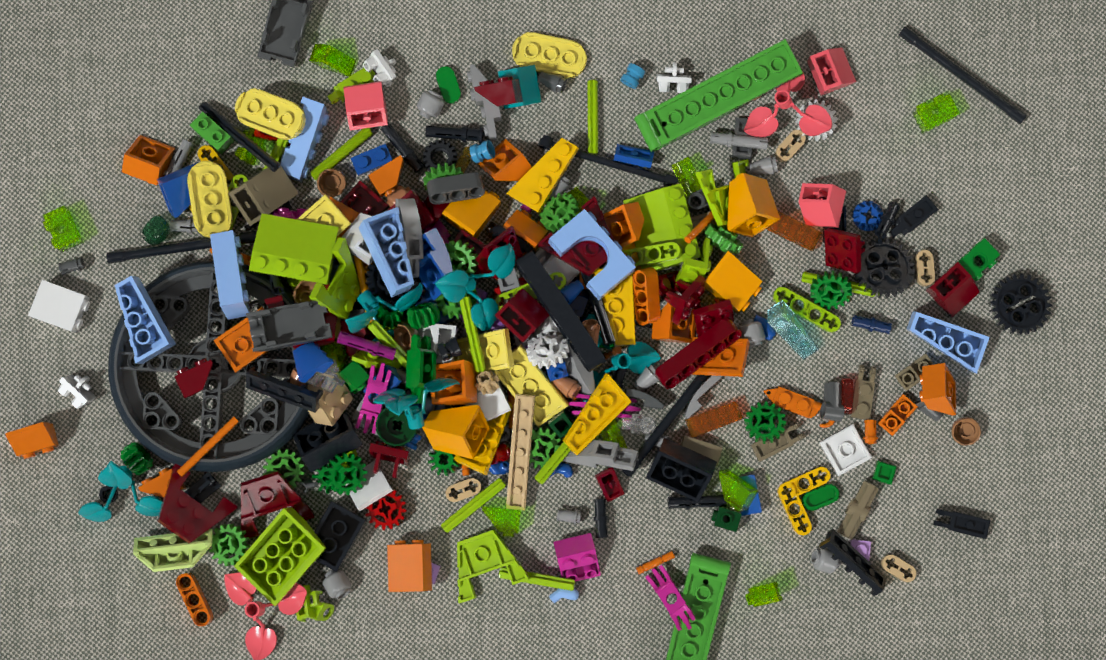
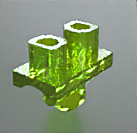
M250 127L249 130H243L247 137L267 152V148L263 147L265 140L253 137L255 129ZM244 147L237 148L235 156L255 166L257 158Z
M689 157L671 165L686 196L702 189L696 177V170Z
M614 419L600 432L603 441L619 443L620 448L628 449Z
M777 581L748 588L749 593L745 594L748 605H753L754 607L783 600L779 594L780 589L778 588Z

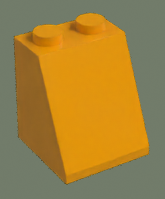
M741 173L729 182L727 221L729 232L754 237L780 220L766 179Z
M485 190V194L479 198L451 202L443 211V218L461 231L462 229L477 239L501 205L500 197L493 191L487 192Z
M727 251L706 278L704 287L716 298H719L720 301L730 299L733 311L738 313L740 310L744 312L750 305L749 298L752 295L756 297L762 289L760 284L763 281L732 253Z
M479 405L430 411L428 417L424 420L425 425L422 427L434 450L474 459L490 430Z

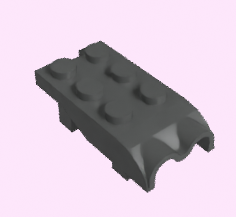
M272 0L261 38L262 42L258 58L271 61L274 58L281 60L282 65L295 68L311 14L313 0Z
M307 301L246 313L254 348H252L253 352L276 350L333 338L331 326L329 323L326 324L324 314L328 313L327 308L320 306L317 301Z

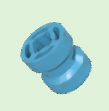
M629 63L627 72L622 75L620 81L626 86L636 89L639 85V79L643 78L646 72L639 66Z
M486 140L480 145H471L470 155L475 163H480L484 159H493L495 157V149L492 142Z

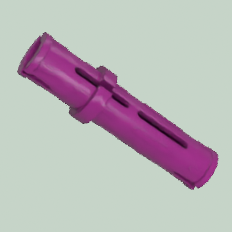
M340 331L337 343L372 353V356L375 357L378 355L390 360L394 359L397 350L396 348L380 344L379 341H370Z

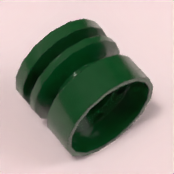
M385 408L376 420V432L379 438L392 446H401L411 442L418 432V429H409L405 411L398 416ZM395 421H402V430L394 429Z

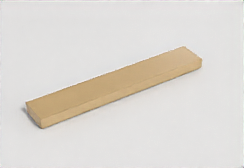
M515 394L506 509L526 510L535 395Z

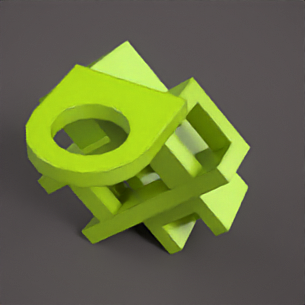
M303 585L307 590L303 605L305 607H302L296 613L297 620L306 622L307 618L316 621H326L334 612V605L319 601V595L323 594L322 591L311 592L310 585ZM330 608L328 614L323 616L325 610Z

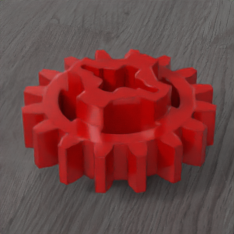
M396 490L380 498L376 509H373L374 503L365 508L369 510V513L365 514V516L371 517L369 523L375 522V528L382 525V530H385L386 526L393 529L394 523L399 526L398 520L405 519L402 513L407 512V510L403 509L402 506L406 502L400 501L403 497L402 495L395 496ZM386 496L392 497L396 502H388ZM384 503L386 504V506L391 507V509L388 510V516L385 512H381ZM399 509L396 518L393 520L392 514L394 510ZM380 515L384 517L386 522L379 521L375 516Z

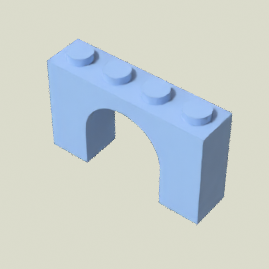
M584 209L552 235L548 243L560 257L582 241H593L603 247L607 254V265L588 281L586 285L598 300H601L632 274L636 267L634 266V260L621 251V245L617 241H612L607 229L597 224V219L593 213L587 212Z

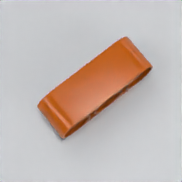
M652 267L636 270L632 277L635 319L638 324L647 325L660 319L658 273Z
M192 573L179 575L176 579V586L193 622L201 627L210 624L213 620V612L196 577ZM185 576L191 580L189 587H185L182 584V579ZM193 594L199 597L197 605L192 604L190 601ZM201 612L207 614V621L205 623L199 620Z

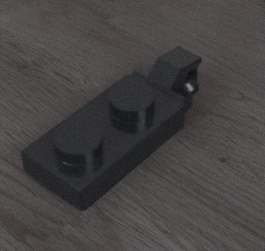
M925 195L896 218L897 220L894 223L896 226L888 233L892 238L896 237L899 233L906 235L939 209Z
M492 221L487 229H485L493 238H496L506 230ZM517 236L522 254L529 251L534 252V248L527 241Z

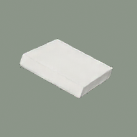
M854 424L819 442L837 476L872 458Z
M375 461L362 468L368 471L367 474L363 475L367 480L361 481L363 487L357 486L356 493L350 490V496L359 511L393 491L380 467L377 474L373 473Z

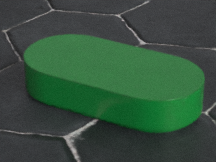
M441 67L436 72V79L443 96L442 98L448 104H455L461 98V91L455 73L450 67Z
M826 484L803 495L802 505L805 509L814 511L832 504L838 500L839 490L832 484Z

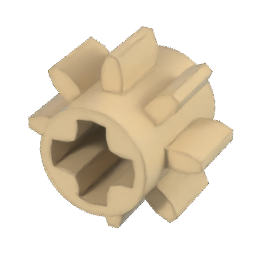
M492 370L481 372L475 378L478 382L475 384V387L483 395L493 394L499 388L497 382L500 379L497 374H493Z

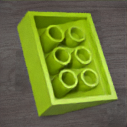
M681 183L623 200L624 204L639 202L645 219L640 238L634 242L636 248L668 242L678 243L682 247V255L678 259L642 265L641 269L652 267L658 271L682 265L685 258L693 260L701 258L697 239L695 238L691 243H686L684 240L694 228ZM671 246V250H663L664 254L670 253L674 256L677 248ZM652 249L650 251V258L655 260L659 257V251ZM637 252L638 258H639V261H640L641 256H640V254Z
M262 213L252 250L249 271L329 285L334 259L332 249L337 241L339 227Z
M292 507L283 508L234 567L269 602L277 606L323 553L326 547L300 514Z

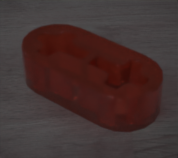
M842 378L841 405L844 406V414L851 415L853 410V379Z

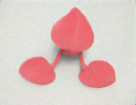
M803 73L775 88L777 92L774 97L776 101L774 113L772 114L768 107H757L750 113L744 132L754 137L772 135L779 126L778 120L774 118L778 113V108L788 109L792 107L803 116L799 121L801 131L808 136H817L829 131L832 128V119L829 113L819 105H810L805 113H803L793 103L790 91L796 92L803 87L805 83V75Z
M240 572L225 574V587L230 599L237 605H246L245 614L253 618V621H256L261 626L249 629L245 636V643L253 660H263L274 650L277 643V635L273 629H265V624L258 617L264 614L266 607L273 606L271 602L266 604L260 601L253 602L254 597L252 595L257 589ZM296 583L279 602V610L286 615H293L299 612L304 605L307 590L302 585Z

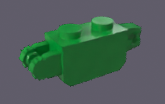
M414 334L411 338V350H407L406 389H410L412 395L418 396V401L414 404H422L424 384L436 379L437 354L434 350H431L430 337L424 335L421 339L418 334Z

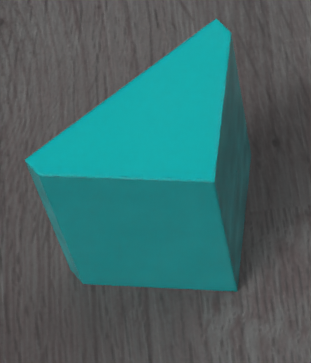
M535 65L498 71L499 78L513 76V80L519 79L523 102L504 105V109L541 102Z

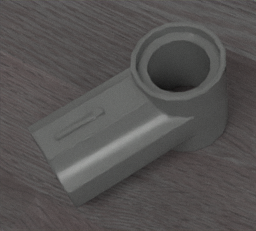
M838 382L824 384V401L820 408L821 419L841 422L845 410L844 406L841 405L842 385Z

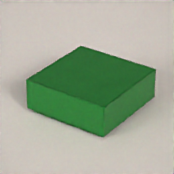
M877 461L872 480L892 485L897 466Z

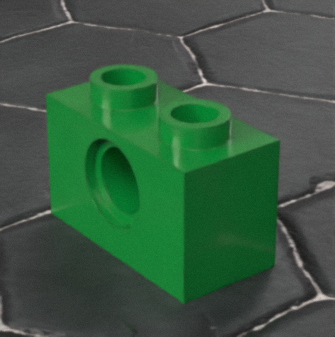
M983 238L957 262L977 281L984 275L982 271L986 267L990 269L998 262L996 258L1000 256V253L986 238ZM975 257L981 259V266H977L974 263Z
M352 361L338 372L350 393L353 392L355 394L368 384L366 380L369 379V375L358 362Z

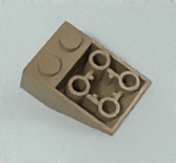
M281 165L276 172L271 171L267 167L229 191L230 197L249 226L259 221L262 213L270 214L299 194Z

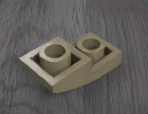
M925 353L897 373L895 377L904 390L907 391L920 382L922 366L934 365V363Z
M683 436L682 446L717 461L716 466H718L722 447Z

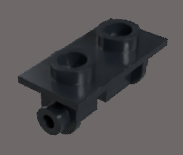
M207 472L187 489L185 493L201 504L221 485L210 472Z

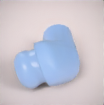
M558 588L549 597L553 603H556L561 598L577 600L579 592L576 588L573 591Z

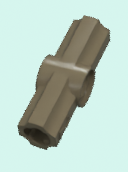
M863 481L855 498L847 506L846 515L837 533L850 540L854 538L861 522L863 523L871 509L870 505L879 488Z

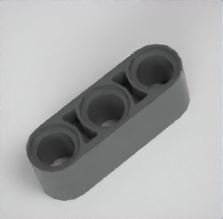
M476 172L435 178L427 183L429 200L432 204L475 199L485 194L482 176Z

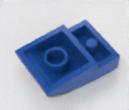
M434 228L422 235L423 259H419V279L432 299L436 300L442 293L435 283L444 275L452 272L453 269L446 245L438 230Z

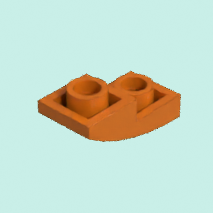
M902 394L878 424L893 436L918 406L906 395Z

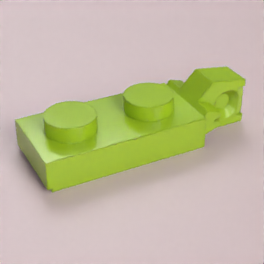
M365 68L357 71L334 87L335 91L327 96L332 105L339 100L345 102V86L374 82L373 77L375 73L373 70L368 72Z

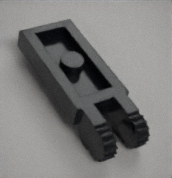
M936 509V514L949 516L950 520L949 524L942 521H934L933 525L947 528L949 531L987 539L991 520L955 511L948 512Z

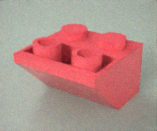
M842 47L824 50L811 55L807 60L821 96L856 83Z
M381 81L344 87L346 114L350 130L388 125V114Z
M802 183L798 202L805 224L807 226L838 228L846 190L834 184Z

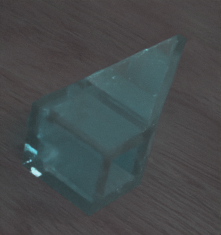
M783 300L767 310L768 323L803 360L819 350L796 314Z

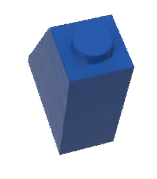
M197 163L157 179L169 213L174 218L179 217L191 204L187 177L191 168Z

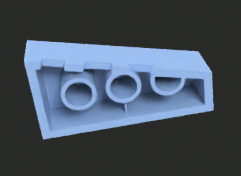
M302 97L301 104H304L303 111L306 118L304 129L297 137L289 140L291 145L285 148L280 163L290 179L301 183L303 178L306 179L310 170L308 168L309 162L315 158V146L321 142L323 125H327L330 117L324 104Z
M398 207L364 219L359 226L362 237L391 298L409 291L414 285Z
M233 230L210 234L220 307L228 320L245 317L246 313H250L248 302L249 295L245 283H247L246 275L242 269L244 260L242 254L239 253V248H241L240 237H236Z
M130 276L116 284L115 289L120 308L123 310L124 323L128 329L130 345L135 355V364H143L176 345L140 278Z
M914 311L907 326L908 331L973 373L978 372L990 337Z

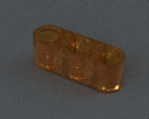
M778 211L780 220L767 227L766 230L807 250L814 251L822 233Z
M734 401L686 419L685 422L691 438L744 418L738 402Z

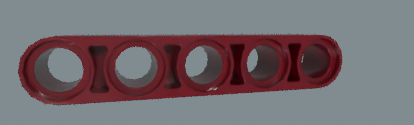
M724 318L661 364L655 370V376L666 389H672L735 343L741 337L742 331L730 318Z

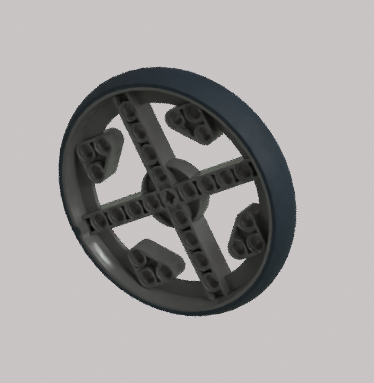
M214 260L199 261L174 268L160 275L145 287L156 309L159 301L163 300L165 302V307L162 310L157 309L168 331L190 311L189 301L181 296L196 290L210 288L207 337L198 342L191 349L189 355L159 354L140 366L135 367V355L130 345L128 329L124 323V314H122L116 326L109 350V384L115 406L123 422L135 438L149 451L163 460L183 466L206 443L208 438L213 437L222 428L224 393L235 387L242 376H246L250 364L237 373L231 371L230 364L220 349L218 351H213L212 349L213 340L228 331V319L224 312L216 313L214 310L216 304L219 303V296L216 293L217 281ZM246 264L242 266L243 272L246 275L247 283H245L248 295L258 299L249 303L250 312H253V308L256 305H261L264 310L269 309L264 299L280 295L283 297L284 305L295 304L293 292L284 284L283 292L273 294L267 274L249 271V265ZM183 301L185 305L183 310L177 311V303ZM221 322L222 329L219 332H214V324ZM294 356L293 360L258 358L253 361L258 364L257 371L263 374L269 371L270 364L276 363L278 369L272 376L275 378H290L291 374L288 373V367L291 364H295ZM156 358L161 359V365L158 368L153 366V361ZM204 358L207 361L211 360L213 364L214 361L219 364L216 370L214 368L211 369L205 388L202 391L200 443L185 439L172 432L182 427L183 419L161 394L150 392L143 399L138 383L137 371L177 373L176 371L185 367L191 369L194 360L198 359L200 361ZM180 359L181 365L179 368L174 369L172 366L173 361ZM317 372L306 383L307 386L314 378V376L317 374ZM212 380L218 381V387L215 390H211L209 386ZM157 396L159 402L153 407L150 401L152 397ZM274 398L264 399L240 422L241 430L251 435L228 443H221L220 440L191 470L204 472L231 471L250 466L269 457L291 440L293 435L301 428L309 415L308 410L286 402L280 406L279 401ZM211 399L217 401V406L214 409L208 407ZM269 402L275 403V409L272 412H268L266 409V405ZM155 415L158 421L156 425L151 426L149 419ZM175 416L177 423L171 427L168 421L171 417ZM214 418L216 425L214 428L209 429L207 421ZM249 420H253L255 426L252 430L248 431L246 423ZM268 421L274 423L272 431H266L265 424Z

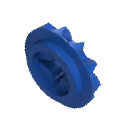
M864 201L858 204L853 211L854 224L863 231H873L877 229L883 212L880 206L873 201ZM870 210L871 215L875 218H870L866 223V217L863 216V213H867Z

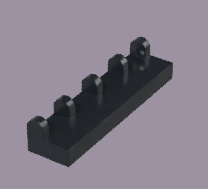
M252 366L247 371V389L314 413L318 411L319 399L323 395V390L311 391L307 389L308 386L306 384L301 386L290 383L289 378L280 380L272 377V372L268 371L266 374L258 372L255 366Z
M834 529L827 532L826 539L820 543L819 547L822 550L827 547L833 553L831 558L834 561L840 559L846 565L845 571L847 573L853 571L859 576L858 583L861 585L866 583L872 588L870 593L873 596L883 592L887 578Z

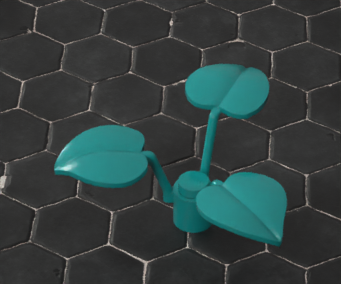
M510 244L494 249L488 257V267L492 271L491 273L471 274L468 276L463 270H454L441 277L435 283L444 298L449 302H459L464 298L466 292L478 300L479 303L471 308V318L480 330L487 331L492 327L497 318L495 314L499 311L496 301L492 298H486L482 301L472 291L476 287L475 278L491 277L495 274L500 279L509 276L515 265L514 250Z
M419 283L415 289L403 295L396 302L395 306L382 300L379 296L375 298L370 290L362 292L357 300L366 312L345 319L349 331L356 333L365 328L370 323V320H377L376 314L380 307L378 305L379 302L394 311L399 310L402 312L409 309L419 300L422 294V284ZM388 330L387 332L394 337V330ZM377 337L372 340L374 342L379 341L382 344Z
M589 314L585 320H596L594 314ZM599 331L598 346L602 344L606 349H612L604 344L601 332ZM638 341L636 345H629L627 354L621 352L611 358L613 367L601 371L600 374L593 371L596 384L595 389L605 373L613 370L616 371L618 368H629L633 373L641 374L646 366L649 367L661 359L660 355L654 348L644 342Z
M437 378L424 384L425 389L423 390L421 409L418 406H411L418 401V396H403L406 392L399 388L389 389L373 398V402L385 404L387 409L398 416L405 411L409 429H419L425 425L422 414L426 413L427 393L437 392L460 383L451 378Z
M110 461L98 476V480L102 484L113 487L106 504L102 506L98 502L87 503L79 509L78 514L95 522L109 520L112 512L107 508L117 487L127 489L131 486L134 501L137 503L135 510L145 516H159L163 500L154 496H145L139 500L135 489V481L132 480L133 473H131L127 466L119 467Z

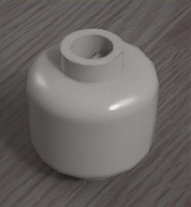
M431 89L424 91L417 103V108L420 110L419 114L427 119H430L431 116L438 117L444 105L443 96Z
M753 319L743 321V326L739 327L742 331L740 339H748L750 342L749 348L763 344L762 341L765 339V333L761 322H754Z
M818 547L811 555V563L814 568L828 574L833 573L840 567L841 560L837 559L834 561L831 558L833 553L827 547L823 550Z
M331 570L325 574L326 578L322 584L330 598L339 600L350 593L351 582L344 571L339 570L335 572Z

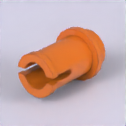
M864 420L865 437H863V440H865V444H877V420Z

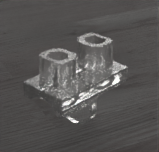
M333 360L334 363L324 373L316 372L307 381L311 386L318 388L323 379L324 382L321 388L330 393H333L337 385L343 387L345 383L344 380L339 379L337 374H335L339 372L335 360Z
M632 414V418H622V429L631 431L632 434L645 436V433H652L656 427L655 421L651 417Z

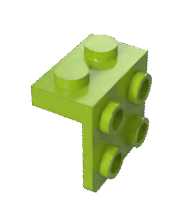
M706 237L700 249L701 258L699 260L685 258L676 277V282L682 280L692 284L699 275L706 278V272H709L711 268L709 256H711L713 245H710V238Z

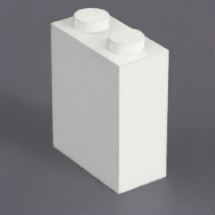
M42 280L28 316L76 333L83 324L82 316L90 306V297Z

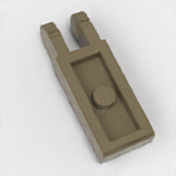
M859 365L857 379L854 384L850 418L870 420L876 367L871 366L869 380L864 381L862 379L865 368L864 365Z
M799 422L784 428L785 432L779 433L780 439L774 437L773 443L768 439L763 444V439L751 444L750 446L758 462L793 446V443L805 438L804 433L797 435L793 439L788 434V432L800 427Z

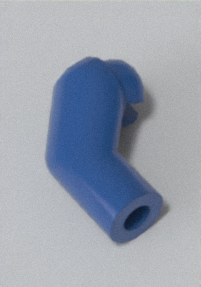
M756 314L753 321L761 322L765 332V339L772 340L773 336L776 335L773 323Z
M507 461L498 462L491 465L489 471L494 475L506 474L509 472V463Z
M561 462L551 476L560 473L569 478L573 475L572 466Z

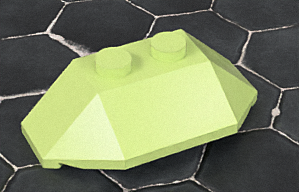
M213 529L207 530L190 544L174 533L134 538L133 554L153 572L191 568L195 566L212 546Z

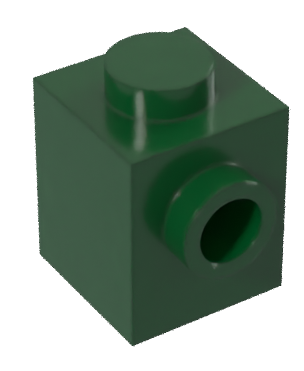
M565 408L549 419L548 425L561 439L568 433L576 419Z
M718 507L717 510L712 512V525L737 532L742 514Z

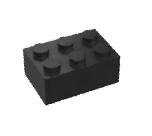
M346 410L334 426L313 422L293 435L300 456L310 472L330 463V459L336 460V454L341 457L343 452L349 453L363 445Z
M664 437L650 464L646 479L699 502L713 476L717 461Z
M331 501L314 531L326 547L316 561L338 572L367 520Z

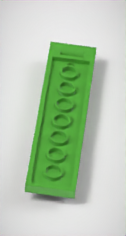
M786 39L652 109L637 115L634 120L650 152H655L802 75L803 72Z
M692 553L681 596L694 613L696 619L692 621L686 610L684 611L692 626L688 630L679 615L677 616L681 622L682 630L678 631L674 623L666 660H707L731 562ZM704 579H707V584H703Z

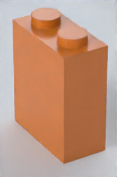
M406 540L394 541V545H387L388 592L432 591L431 543L424 544V540H412V544H406Z

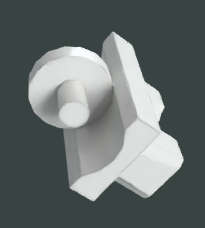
M378 49L374 50L363 63L366 71H376L377 74L373 77L374 82L381 81L382 85L386 87L391 86L392 81L397 77L395 75L396 70L393 67L396 64V60L394 58L388 60L386 56L381 55Z
M673 62L672 67H665V73H672V75H656L659 92H669L670 82L677 83V93H682L688 90L689 83L692 80L689 75H676L677 73H684V68L677 67V62Z
M69 374L67 377H62L59 381L61 385L58 392L65 397L72 393L75 396L72 400V405L77 409L82 408L96 398L89 391L92 387L88 384L90 381L88 376L81 378L78 374L75 377Z

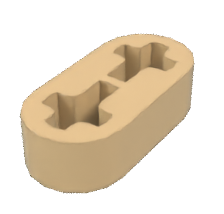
M793 130L778 146L775 156L779 161L786 162L790 160L804 144L806 137L802 136L803 132L801 130ZM793 135L795 137L799 135V140L801 141V143L797 141L794 145H792L791 142L794 139ZM788 146L790 148L787 152L788 157L786 155L782 157L780 149L785 150Z
M921 250L916 254L914 260L916 280L919 285L926 287L935 280L934 258L930 251ZM923 254L929 259L925 262V267L923 261L919 260ZM924 270H926V275L930 276L927 283H925L924 279H921V276L924 275Z
M470 478L453 484L447 488L446 497L451 502H458L475 496L481 491V483L475 478ZM471 481L474 484H478L476 492H472V490L465 491L464 488L470 486L469 482ZM452 488H455V490L462 489L463 493L457 495V499L449 496Z
M890 554L885 555L881 559V567L899 580L911 582L915 579V568L900 558ZM893 558V563L897 565V568H887L886 560ZM900 568L903 570H908L909 568L911 577L904 578V573L899 571Z

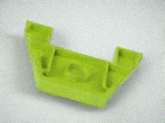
M748 159L732 163L734 178L738 174L746 173V167L749 166ZM712 169L695 172L717 226L726 225L728 221L729 184L716 188Z
M338 237L332 252L340 265L328 290H326L323 283H316L309 298L317 301L320 306L328 308V311L338 318L347 319L361 290L345 238Z
M495 530L457 542L459 604L477 598L471 582L472 577L506 566L512 585L530 579L527 572Z

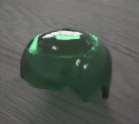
M161 215L154 216L142 230V234L145 236L143 239L150 245L162 243L169 235L170 225Z

